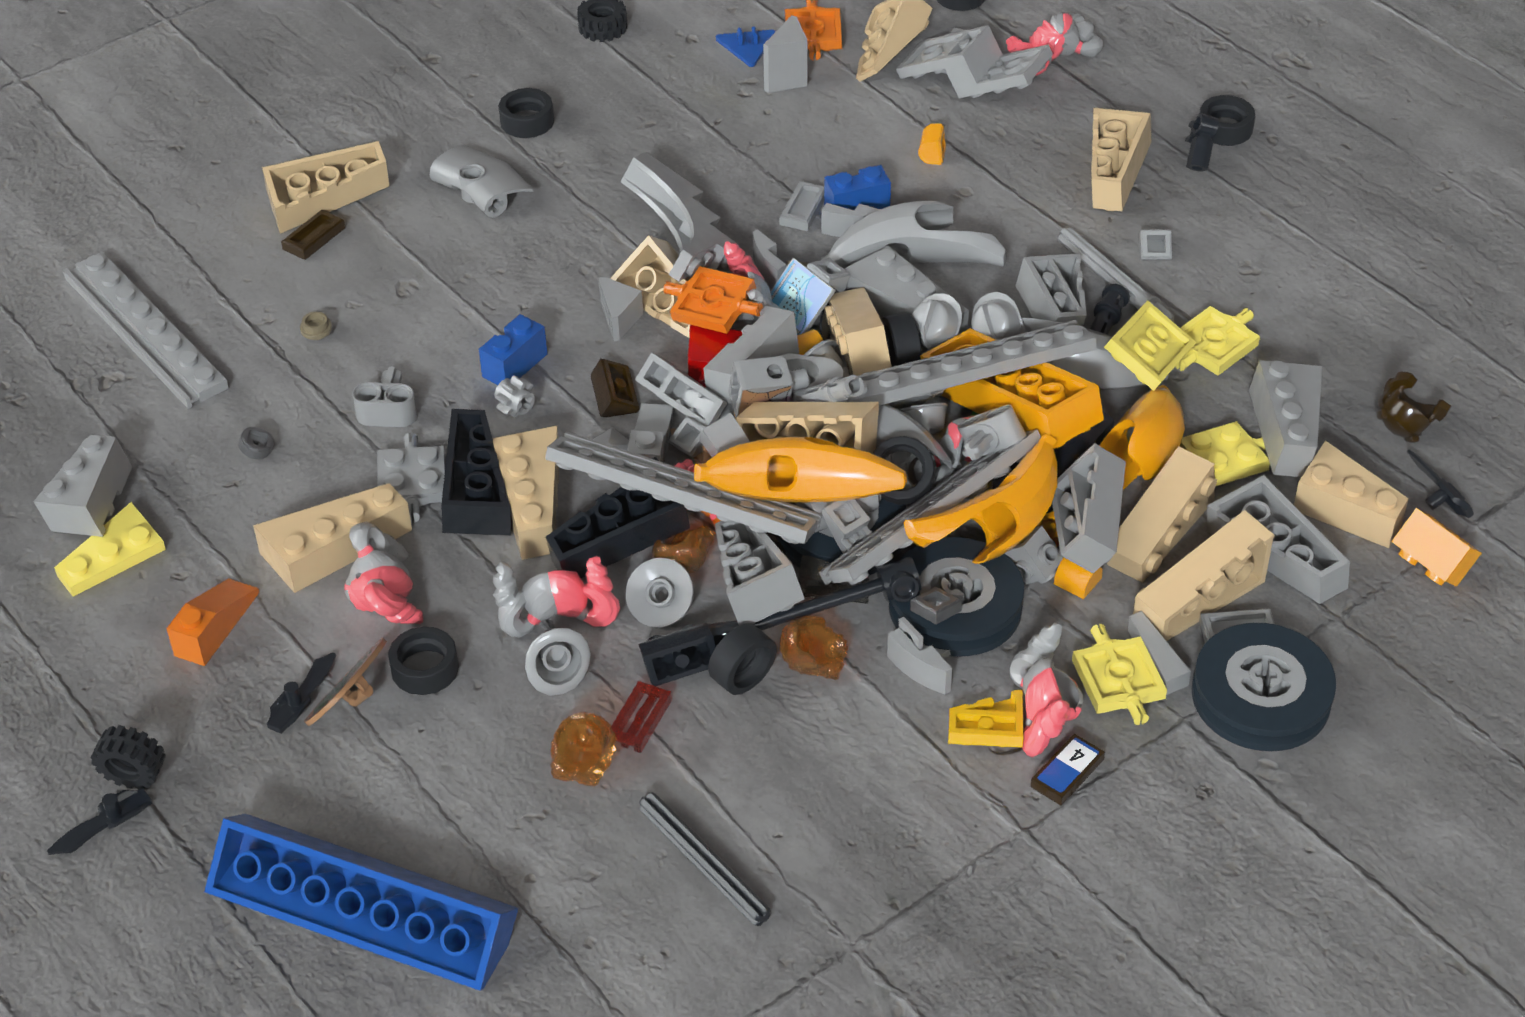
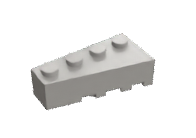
M1259 360L1249 393L1273 475L1302 477L1313 460L1318 444L1322 366L1285 363L1278 360Z
M1264 475L1207 505V532L1211 535L1216 533L1243 510H1246L1274 534L1267 571L1315 602L1321 604L1348 589L1350 561Z

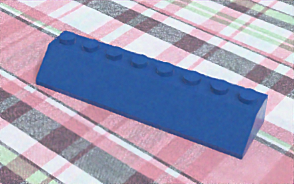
M246 813L223 818L204 890L205 893L479 991L485 988L509 946L518 908Z

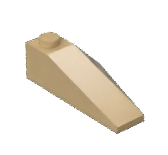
M886 0L875 6L865 27L868 40L866 39L862 43L865 53L859 59L856 79L861 82L878 73L914 37L925 30L929 24L928 18L932 7L924 0Z
M648 235L610 279L641 290L643 310L689 338L690 324L674 321L670 314V310L676 303L678 296L665 294L663 287L666 281L685 284L692 277L688 276L679 282L672 278L669 273L679 257L678 253L669 242Z

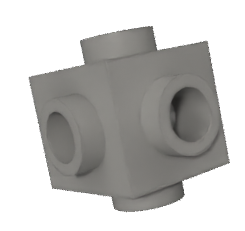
M1043 526L1036 527L1029 536L1005 553L1019 569L1024 585L1034 582L1043 584L1052 579L1056 573L1055 569L1064 558Z

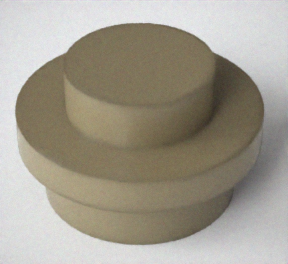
M310 312L302 318L300 331L302 336L307 339L320 340L330 334L332 324L324 313Z

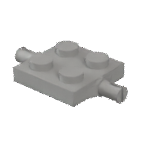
M409 433L404 435V448L377 450V487L390 483L408 502L411 523L412 513L414 514V522L420 519L419 506L442 502L445 475L444 446L418 447V436L415 433H411V442Z

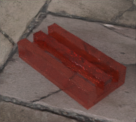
M638 681L607 732L608 742L615 744L616 741L621 742V747L628 749L631 745L634 746L635 752L641 753L672 701L671 691ZM644 694H648L626 733L622 732ZM659 698L658 702L656 703L655 707L653 708V710H652V712L650 713L649 717L647 718L645 724L643 725L642 729L640 730L639 734H638L637 737H636V734H637V732L639 731L640 727L642 726L643 722L645 721L647 715L649 714V712H650V710L652 709L653 705L655 704L656 700Z

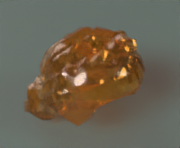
M700 526L695 530L683 531L675 535L672 542L668 545L657 540L652 549L653 559L668 558L681 564L688 573L696 572L704 565L708 549L714 543L716 532L712 531L708 526Z
M803 616L786 625L780 637V651L782 658L788 663L789 668L798 671L800 674L823 676L826 679H839L840 671L844 666L843 660L848 650V641L844 639V636L841 633H835L831 627H827L825 625L826 620L822 617Z
M588 712L575 713L564 719L555 731L554 739L551 742L552 762L550 767L553 778L562 781L576 780L585 786H596L603 777V773L610 767L612 756L616 751V734L611 729V724L605 721L602 716Z

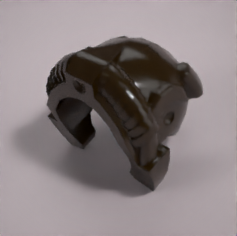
M1401 371L1397 373L1395 378H1390L1385 384L1384 393L1378 401L1381 408L1376 414L1377 418L1382 420L1386 428L1394 435L1403 437L1406 442L1414 443L1420 440L1419 436L1422 435V432L1435 419L1440 422L1447 415L1451 405L1444 400H1439L1435 405L1423 404L1409 398L1403 390L1412 389L1418 379L1412 373Z

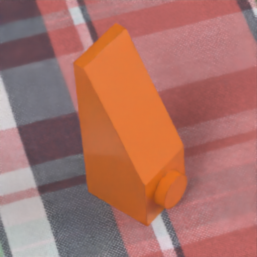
M228 578L185 603L166 628L174 656L205 666L260 593L259 588Z

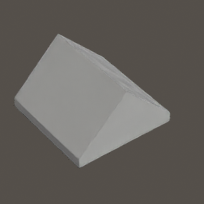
M791 15L763 44L764 91L768 93L807 86V37L798 18Z

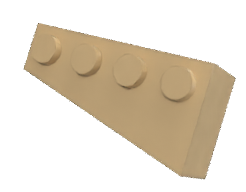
M1093 108L1091 175L1093 208L1107 211H1123L1151 144V113Z
M379 141L262 167L268 198L280 234L304 224L320 210L329 213L389 187L386 160Z
M860 287L834 293L829 300V306H825L824 311L832 335L835 336L836 344L839 345L841 355L845 357L850 375L859 376L866 372L892 367L884 325L865 288Z
M753 402L736 417V421L750 442L783 437H812L833 442L841 447L873 453L877 442L879 402Z
M557 426L492 438L494 451L499 462L500 474L505 485L506 497L511 507V524L521 560L550 554L546 536L556 529L559 467L555 462L546 460L545 457L547 447L559 438Z
M1178 446L1119 527L1117 552L1107 562V565L1141 583L1151 573L1154 574L1160 567L1162 560L1207 510V505L1215 501L1217 479H1215L1214 463Z
M390 483L253 525L261 556L294 593L345 567L358 558V552L353 548L349 538L350 528L354 525L369 522L394 539L412 531L408 502Z
M1243 510L1149 586L1143 588L1135 597L1133 614L1142 611L1166 641L1170 640L1198 623L1201 613H1214L1265 582L1274 534L1246 510Z

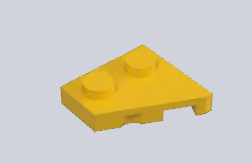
M1023 690L1011 691L1010 699L995 703L992 697L978 700L974 704H963L949 708L948 744L1022 747Z

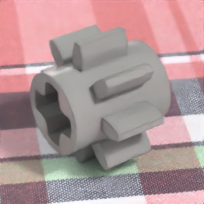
M515 375L511 379L506 378L502 380L495 390V398L500 401L496 408L508 416L510 414L515 418L518 414L524 415L528 413L535 402V396L529 392L533 384L524 378L519 379Z

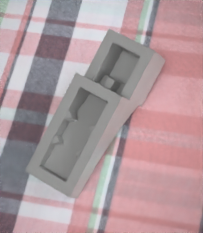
M652 352L635 381L654 392L657 397L705 427L718 420L728 403L694 380L685 371L662 356Z
M641 403L635 429L631 430L627 451L650 459L657 457L660 462L666 460L674 408L671 405Z

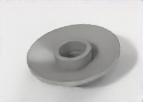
M668 558L647 560L640 564L629 577L625 592L626 603L631 614L642 624L654 628L671 626L680 621L691 607L694 597L692 579L688 571L674 560ZM662 589H667L668 597L660 601L658 597L659 592Z

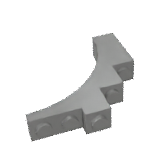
M647 152L633 157L621 183L653 208L674 235L680 255L669 275L679 282L688 276L693 277L699 266L718 271H727L729 268L724 255V244L727 241L730 243L736 242L716 228L721 217L699 202L703 191Z

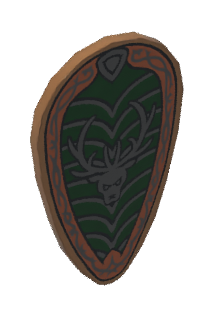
M384 638L375 643L311 711L304 721L308 726L321 718L341 698L346 700L351 706L356 707L373 694V688L362 674L385 646L387 641ZM355 684L358 689L351 692L349 689Z

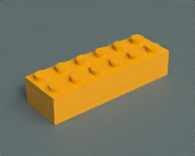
M969 328L923 353L920 357L925 359L992 342L996 339ZM1047 362L946 388L941 395L978 414L1011 404L1024 431L1038 429L1041 436L1046 434L1054 437L1057 440L1055 448L1063 446L1070 439L1087 432L1091 427L1104 420L1099 385Z

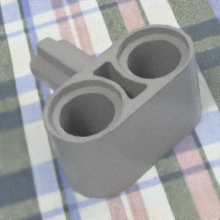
M393 366L388 367V370L383 371L381 383L365 382L354 387L352 397L356 419L359 423L366 426L406 427L416 421L417 411L414 392L409 385L401 383V371L396 370Z
M1011 404L975 415L957 427L965 442V449L962 450L964 457L969 456L971 460H977L981 456L1013 446L1027 436Z

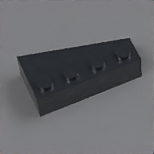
M451 410L441 503L442 533L511 536V507L506 497L505 485L500 474L499 462L494 451L493 439L485 410Z
M620 487L610 495L607 493L603 494L596 500V505L585 513L580 511L548 534L546 541L556 569L574 571L578 573L580 578H583L588 571L586 563L590 558L594 556L600 557L601 564L607 567L690 529L687 509L683 504L671 500H657L650 493L641 490L632 491Z

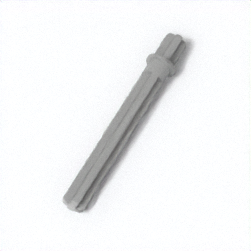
M1063 228L1060 231L1061 234L1058 236V241L1073 254L1081 253V261L1108 284H1119L1125 287L1130 294L1129 302L1138 310L1148 300L1171 321L1174 320V315L1161 305V300L1157 296L1148 294L1072 228Z

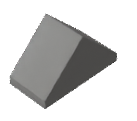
M607 277L598 278L600 302L613 341H619L643 315L642 291Z

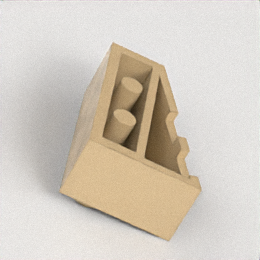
M1325 441L1298 482L1294 506L1306 516L1389 548L1392 544L1391 541L1402 527L1409 498Z

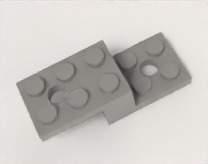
M989 25L922 40L896 68L900 79L911 76L915 79L929 72L939 74L946 71L959 98L968 96L977 98L984 93L992 91L994 93H1001L1012 87H1017L1018 89L1027 87L1033 82L1034 76L1045 68V63L1053 53L1048 44L1002 54Z

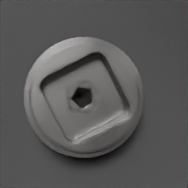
M259 427L246 428L238 442L240 451L252 459L266 458L274 444L270 433Z

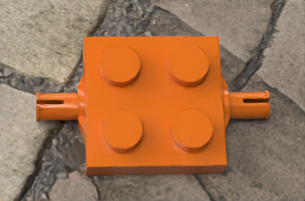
M806 0L807 7L785 9V22L791 15L798 18L807 37L809 58L814 61V54L816 60L820 59V50L842 49L840 8L818 7V0H813V2Z
M701 266L698 267L693 277L685 284L666 281L663 287L665 294L678 296L676 303L670 310L674 321L726 334L742 313L759 317L760 311L763 309L762 303L748 301L747 292L757 288L754 279Z

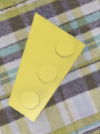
M132 502L104 525L106 531L103 537L90 536L54 567L57 577L73 597L166 550L162 538Z

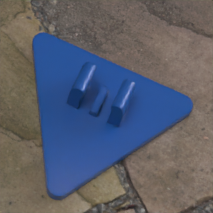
M753 26L751 32H742V28H738L737 33L716 35V41L749 67H754L764 54L763 44L776 31H756V27Z

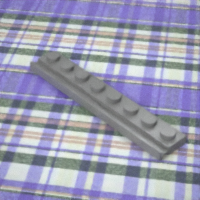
M103 252L76 263V268L70 271L67 268L63 270L68 283L188 409L197 400L203 402L229 389L227 379Z
M1076 320L874 371L856 376V378L860 377L862 379L864 391L860 396L850 397L845 402H879V406L1096 350V337L1082 325H1078Z
M1038 429L1026 431L1027 436L1013 446L981 456L977 460H972L819 571L825 584H829L831 581L833 583L849 582L850 585H853L869 576L868 570L873 566L887 563L894 557L892 552L896 549L905 548L914 543L906 535L905 520L942 513L965 503L964 499L968 496H975L985 491L989 487L987 483L990 480L998 479L1011 471L1010 466L1015 462H1020L1038 443L1041 437Z
M565 432L564 437L560 436L547 447L545 459L555 462L562 469L583 471L588 473V476L593 479H607L619 483L622 488L627 490H641L650 493L657 500H671L683 504L686 509L695 512L705 511L716 515L719 520L724 522L742 523L748 525L755 532H769L781 536L788 543L805 544L815 533L816 528L820 527L822 518L820 513L786 502L737 496L716 489L707 482L694 481V472L570 432Z

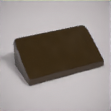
M601 358L591 373V381L600 416L613 417L638 413L640 408L629 366Z

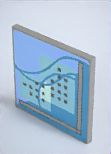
M793 258L770 292L773 303L777 304L781 309L794 311L797 335L810 330L836 290L797 259Z

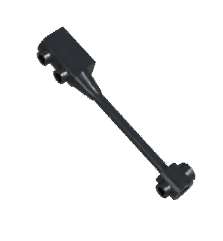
M911 557L901 560L891 559L884 565L876 567L877 579L796 604L787 611H779L753 625L762 631L883 592L886 601L895 599L899 602H908L916 597L918 591L922 590L920 578ZM737 620L717 623L705 622L699 625L688 624L680 631L664 636L654 635L648 641L639 643L640 652L652 687L708 670L710 657L716 646L729 632L739 627Z

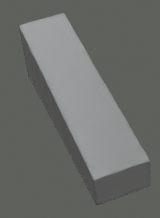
M1142 611L1130 615L1128 632L1131 638L1141 636L1167 688L1166 695L1189 686L1190 669Z

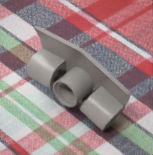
M465 145L451 148L435 159L430 169L432 181L453 190L460 188L461 197L464 201L475 203L491 218L497 217L505 211L508 203L507 194L533 192V188L508 163Z

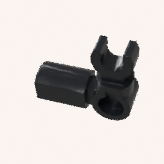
M1199 113L1196 119L1192 120L1188 125L1191 128V133L1186 137L1185 141L1191 143L1186 167L1194 171L1204 172L1209 166L1214 142L1211 139L1217 133L1219 119Z

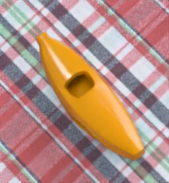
M1165 385L1157 387L1154 391H1148L1133 404L1100 443V447L1126 461L1123 490L1140 475H1142L1144 480L1155 478L1177 447L1180 446L1185 425L1184 414L1179 401ZM1129 427H1134L1131 438L1128 442L1126 436Z
M1045 434L1041 436L1038 443L1025 455L998 488L987 490L971 500L942 513L905 520L904 527L908 539L925 548L931 543L941 540L968 520L973 519L982 527L986 537V545L972 560V563H984L1005 554L1031 534L1040 524L1052 504L1057 488V459L1054 452L1057 440L1050 435Z
M812 437L772 438L739 444L717 453L706 463L695 464L694 481L707 482L716 489L737 496L777 502L847 501L903 489L907 483L906 471L882 457L866 451L841 447L833 442Z

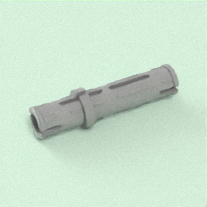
M856 375L844 378L833 377L824 384L797 390L793 396V401L845 402L850 397L860 396L864 391V383L860 377L856 378Z

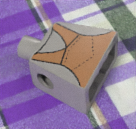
M782 356L733 361L728 393L735 417L739 416L753 402H790L793 390L808 388V375L805 368L789 371L786 359Z

